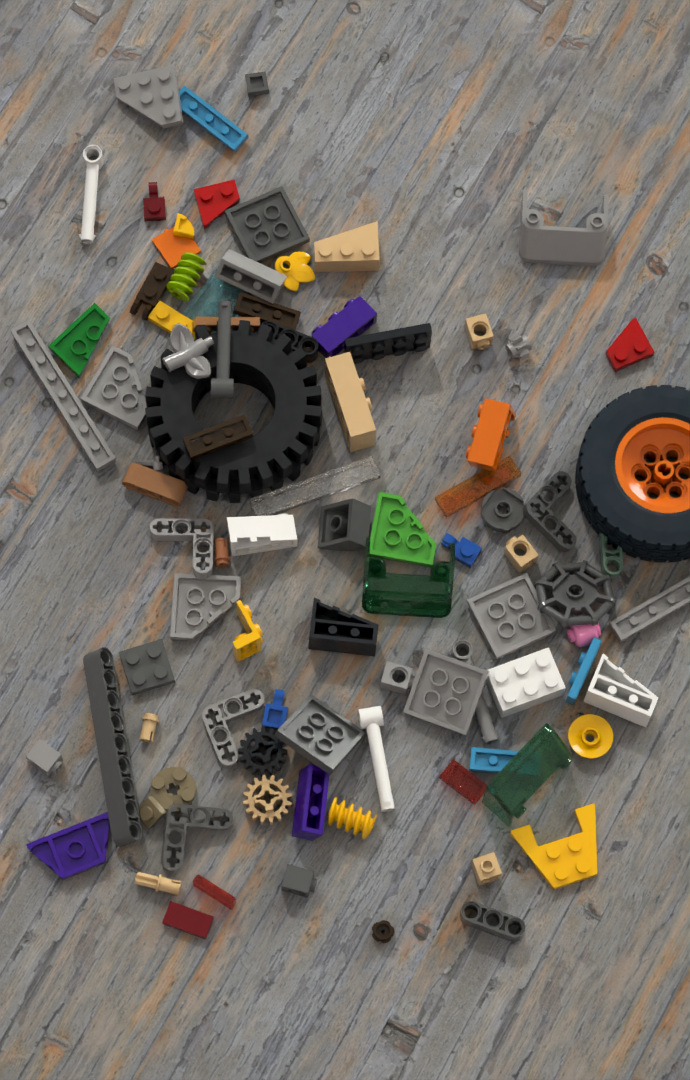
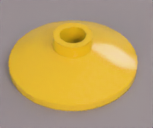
M587 714L578 717L571 724L568 731V741L573 751L579 756L595 759L606 754L611 748L613 731L610 724L604 718L594 714ZM586 736H593L594 741L588 742Z

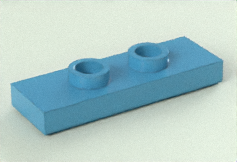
M595 637L587 653L582 652L577 663L581 667L578 673L573 672L568 683L572 687L567 696L566 703L571 705L575 704L600 648L601 640Z

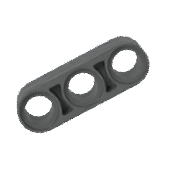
M468 901L461 908L460 920L469 927L510 942L519 941L524 935L525 923L518 917L475 901ZM473 909L476 911L477 916L472 919L468 918L464 911ZM488 917H495L499 924L494 927L487 924L486 919ZM510 925H517L520 928V933L516 935L511 934L508 927Z

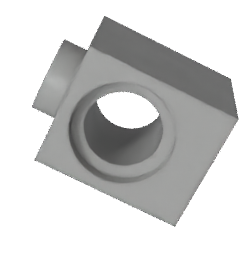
M387 661L380 688L406 695L407 690L412 688L415 676H412L413 668ZM401 675L405 680L397 683L393 680V677Z
M41 739L36 742L26 755L27 762L47 777H50L52 773L56 774L63 765L62 755Z

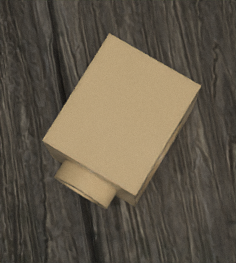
M486 313L466 318L464 328L471 349L484 350L490 347L494 336ZM476 331H481V332H483L485 335H483V336H477V335L475 334V332H476Z
M524 535L518 538L516 536L512 537L506 542L504 555L519 574L537 562L539 555ZM521 549L525 552V555L518 556L514 551Z
M494 852L472 859L471 867L478 886L501 878L502 872Z

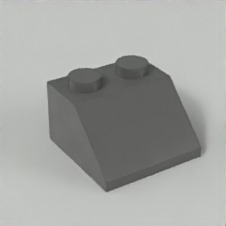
M353 498L321 506L318 548L339 551H356L368 548L371 506Z

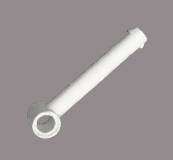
M89 145L83 151L86 177L82 228L79 237L80 241L84 244H92L96 237L94 235L98 175L99 169L104 164L102 150L96 145ZM91 156H98L96 160H89Z
M381 706L358 709L360 727L367 731L381 812L393 811L395 807L379 727L384 726Z

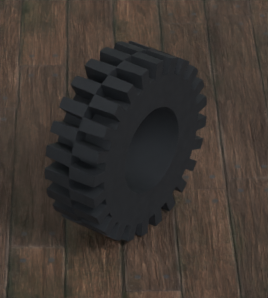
M240 320L238 331H231L229 379H234V383L246 384L261 391L274 408L273 416L267 426L253 437L191 460L183 438L204 430L197 422L194 413L200 400L211 391V378H216L218 321L216 333L209 334L206 326L202 325L195 328L194 341L199 338L204 340L208 337H211L214 341V344L208 347V351L202 355L210 363L211 374L209 377L203 379L193 378L187 374L185 366L169 372L162 358L173 354L169 349H166L161 355V368L154 366L150 374L151 387L147 386L145 394L147 406L145 412L152 448L155 447L156 456H160V461H163V466H168L169 476L179 480L181 478L184 479L189 492L196 495L199 488L205 489L207 499L212 501H218L219 493L228 494L230 503H240V494L250 492L252 501H257L263 498V489L270 487L275 494L283 489V482L286 477L292 482L300 476L301 464L304 463L308 466L313 458V446H318L322 423V393L320 385L317 386V373L313 365L307 367L306 354L301 348L294 352L292 351L291 339L282 334L276 341L273 339L271 327L262 324L259 332L253 333L251 332L250 321Z

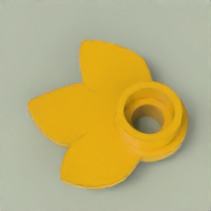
M298 251L292 253L289 257L281 256L276 260L275 270L287 276L284 283L287 289L296 292L299 282L308 283L315 280L313 270L307 265L311 259L309 254ZM282 264H288L289 269H285Z

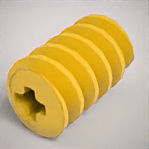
M335 796L327 815L328 825L331 826L337 821L336 827L340 829L345 824V832L348 833L354 828L353 834L357 836L362 831V839L365 840L374 827L378 813L374 818H371L370 810L363 815V807H360L355 812L353 803L348 808H345L346 800H343L338 805L337 797Z

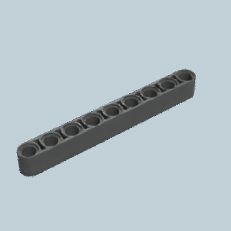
M102 647L86 654L83 658L111 835L114 843L119 847H123L139 841L143 834L114 659L111 651L106 647Z

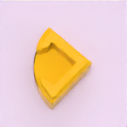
M178 213L173 235L194 239L193 225L186 216Z

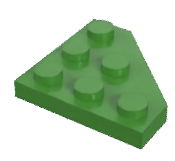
M379 492L367 556L432 568L436 550L434 540L429 537L423 525L414 513L410 511L400 495Z

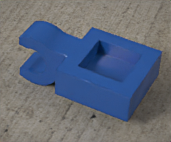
M446 533L441 543L444 547L454 551L451 556L453 559L471 568L482 547L465 537H462L459 542L448 533Z
M276 689L273 705L266 703L262 721L263 727L278 730L286 721L288 707L282 706L285 691Z

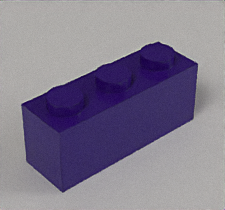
M359 296L355 300H349L345 304L344 309L339 313H333L326 324L317 326L313 330L311 337L316 339L318 351L325 358L336 356L344 349L345 339L360 336L377 322V313Z
M309 764L299 771L292 837L313 841L323 835L330 775L318 766Z

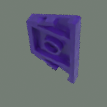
M108 812L30 842L26 846L30 852L62 880L105 864L110 829Z

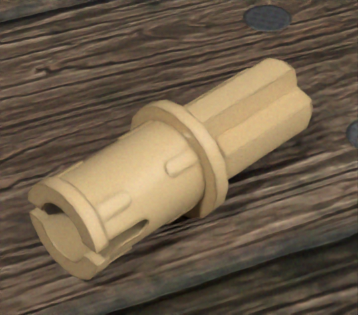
M137 872L135 877V884L156 889L155 892L162 891L177 896L182 882L162 877V874H159L158 877Z

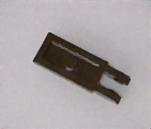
M155 262L131 306L130 313L135 315L143 303L147 306L142 313V319L147 320L149 314L164 295L167 289L166 285L174 274V270Z

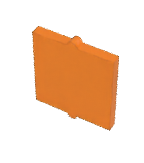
M174 227L169 230L165 229L162 234L152 239L153 244L171 269L177 267V263L181 260L183 253L188 252L196 255L201 253L194 239L173 235Z

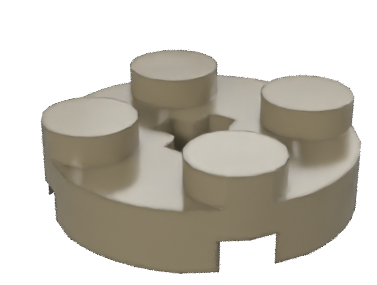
M170 767L161 770L152 779L150 793L167 811L174 804L191 805L196 795V785L193 777L185 769ZM174 785L180 788L177 790L176 796H173L172 793H167V790L170 789L169 786ZM176 808V811L171 812V813H172V814L180 813V812H179V808Z

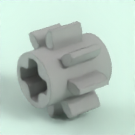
M518 333L508 337L509 341H507L508 344L505 345V348L510 358H518L520 362L528 358L529 351L532 350L529 339L525 335L519 336Z

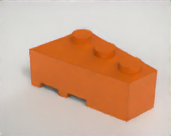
M485 398L484 404H480L477 416L480 418L478 425L473 427L472 438L474 439L472 445H469L467 448L466 458H468L467 461L470 466L496 472L504 450L503 443L505 437L508 438L510 430H507L510 420H515L516 414L511 404Z

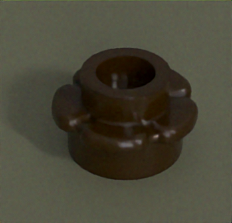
M388 921L376 922L372 927V937L377 942L388 943L391 937L394 936V927Z

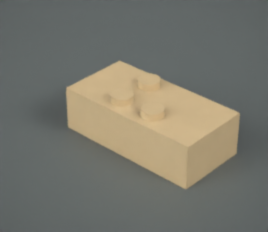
M347 352L325 358L324 376L350 453L375 446L376 428L370 410H372L369 397L365 398V383L363 378L358 377L351 353Z

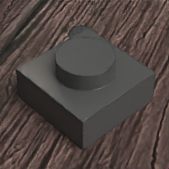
M266 71L245 74L248 97L269 94Z

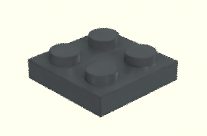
M162 639L119 652L132 695L175 683Z

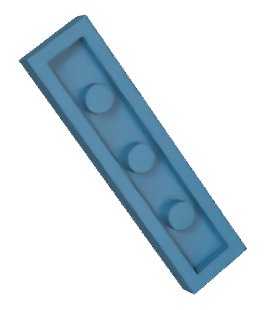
M185 85L181 88L179 94L182 112L236 153L249 138L248 134Z

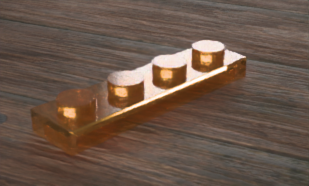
M508 456L499 461L496 472L485 469L436 496L435 501L447 518L485 497L490 491L497 490L519 478L522 473L511 456Z

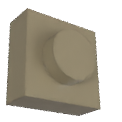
M153 795L147 797L138 807L140 819L148 829L154 827L166 814L164 808Z

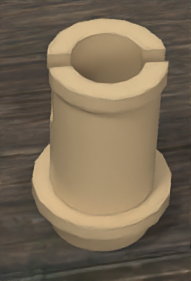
M145 713L141 719L143 725L139 740L153 743L156 724H159L158 715Z

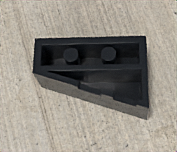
M314 598L308 649L375 657L379 625L355 614H347L340 611V608L336 606H328L321 603L319 599Z

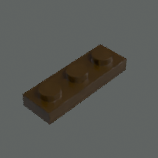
M240 292L233 314L242 317H260V323L272 321L296 330L301 312Z
M244 414L183 438V442L190 459L194 460L253 437V432Z

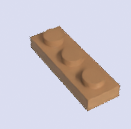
M195 317L192 322V332H195V328L202 325L206 326L209 334L217 332V321L219 318ZM231 317V331H238L240 320L250 321L251 332L253 333L260 326V317Z

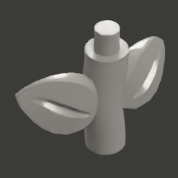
M180 323L176 324L169 338L170 346L176 353L162 358L165 367L171 372L185 366L187 374L193 378L203 379L209 377L211 374L210 363L202 355L208 351V347L214 344L213 339L208 337L204 340L199 338L194 341L193 334L187 327Z

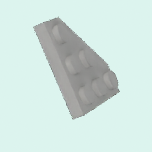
M174 65L114 78L115 93L118 101L127 104L134 111L151 119L163 129L184 124L177 72Z
M112 345L80 400L82 403L139 430L146 418L145 408L147 406L132 355Z
M174 573L170 640L193 641L240 600L241 576L211 575L206 579H200L194 574Z

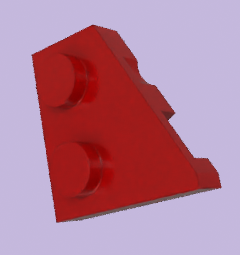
M235 180L193 189L204 229L208 228L210 223L217 217L223 216L225 210L234 207L240 202Z
M633 318L607 349L606 356L614 371L617 372L654 356L655 352L637 319Z

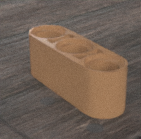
M130 463L122 481V485L132 491L175 507H180L188 489L184 481L137 463Z

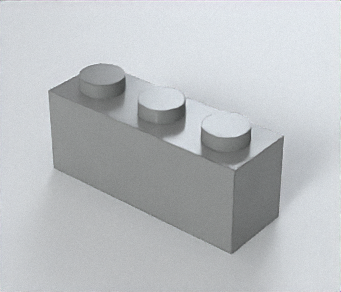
M228 249L222 257L215 277L272 304L279 296L287 278L286 275L231 249Z

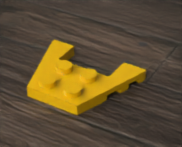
M594 803L574 810L581 833L538 846L530 824L510 831L511 837L520 845L522 851L535 864L537 870L553 890L597 876L596 815Z

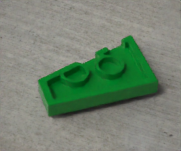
M94 303L59 335L48 348L79 378L110 317Z

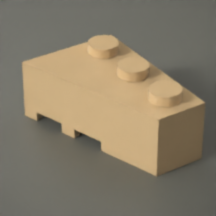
M378 221L314 242L315 272L379 271Z

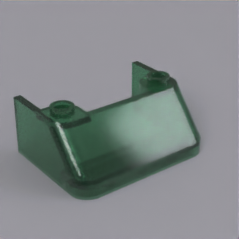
M366 538L362 608L367 613L443 618L449 615L452 604L455 543H450L449 562L439 561L434 563L430 570V576L386 573V564L382 559L369 557L370 538Z
M548 723L526 743L485 788L482 803L508 827L512 824L514 817L519 819L527 810L524 807L527 801L556 770L558 771L560 768L565 770L573 761L571 759L572 752Z

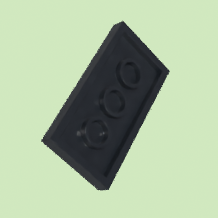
M426 323L345 339L344 353L350 352L354 364H359L367 359L380 360L388 355L401 356L409 351L422 352L430 348L431 324Z

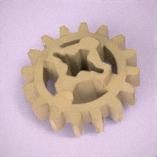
M262 775V781L254 778L255 785H247V789L250 792L243 793V797L248 799L243 801V806H249L246 814L253 813L252 820L255 821L260 818L262 825L265 823V820H269L270 825H273V819L275 818L281 822V814L287 816L288 810L286 808L292 807V803L287 801L292 799V793H286L289 790V786H282V778L276 782L274 775L270 777V780H267L265 775ZM270 786L275 787L279 791L275 792ZM259 788H262L258 795H254ZM265 796H269L271 803L266 804ZM282 803L281 807L274 812V808ZM256 808H261L265 813L259 812Z

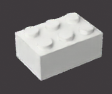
M549 647L488 669L490 672L486 683L501 718L564 695L566 689Z

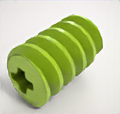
M187 252L182 254L181 260L177 263L178 267L174 269V274L166 285L167 290L173 297L185 302L190 300L186 294H193V290L190 287H196L197 283L194 280L201 279L198 273H204V268L200 265H206L205 260L193 253Z

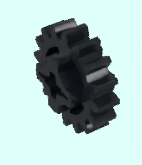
M262 726L261 732H258L256 728H253L252 735L246 732L245 737L247 740H240V745L244 748L238 749V754L243 755L239 758L240 763L246 762L244 769L252 768V775L259 771L261 777L266 771H268L270 776L273 775L272 769L274 768L278 771L281 770L279 763L285 764L286 759L283 756L287 755V749H282L286 744L275 737L274 729L271 728L269 732H265V727ZM263 738L269 739L271 742L263 740ZM254 741V747L247 752L250 744ZM263 748L266 751V755H262L259 749ZM278 752L276 759L271 762L272 755ZM257 761L263 765H257L254 762Z

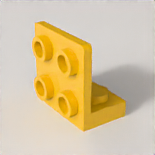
M241 600L236 602L237 615L247 633L238 635L235 641L232 642L233 655L237 663L260 652L261 643L263 642L261 637L263 633L257 623L253 624L251 610L247 604L243 605Z

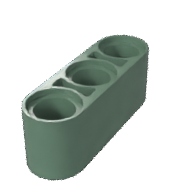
M599 533L601 572L605 575H610L612 580H615L623 570L622 548L618 546L615 551L607 550L605 545L608 544V539L602 533ZM614 565L617 571L611 572L607 569V566Z

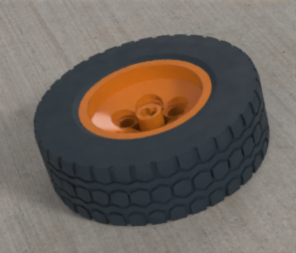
M657 385L646 386L645 389L641 387L632 390L631 393L627 392L619 396L618 400L615 398L593 419L580 447L575 471V487L582 512L585 511L584 516L588 523L592 524L593 530L598 535L602 533L607 537L609 545L612 544L615 549L618 546L621 547L622 552H626V555L633 558L640 557V560L649 562L654 560V562L659 563L690 559V390L688 391L684 387L675 386L674 388L672 385H660V387H657ZM672 456L676 459V461L670 462L666 459V457ZM650 457L654 460V462L648 463L644 460V458ZM684 473L688 476V479H682L678 474ZM641 475L645 480L638 481L635 476ZM669 492H676L680 497L674 498ZM655 493L658 498L652 499L647 494Z

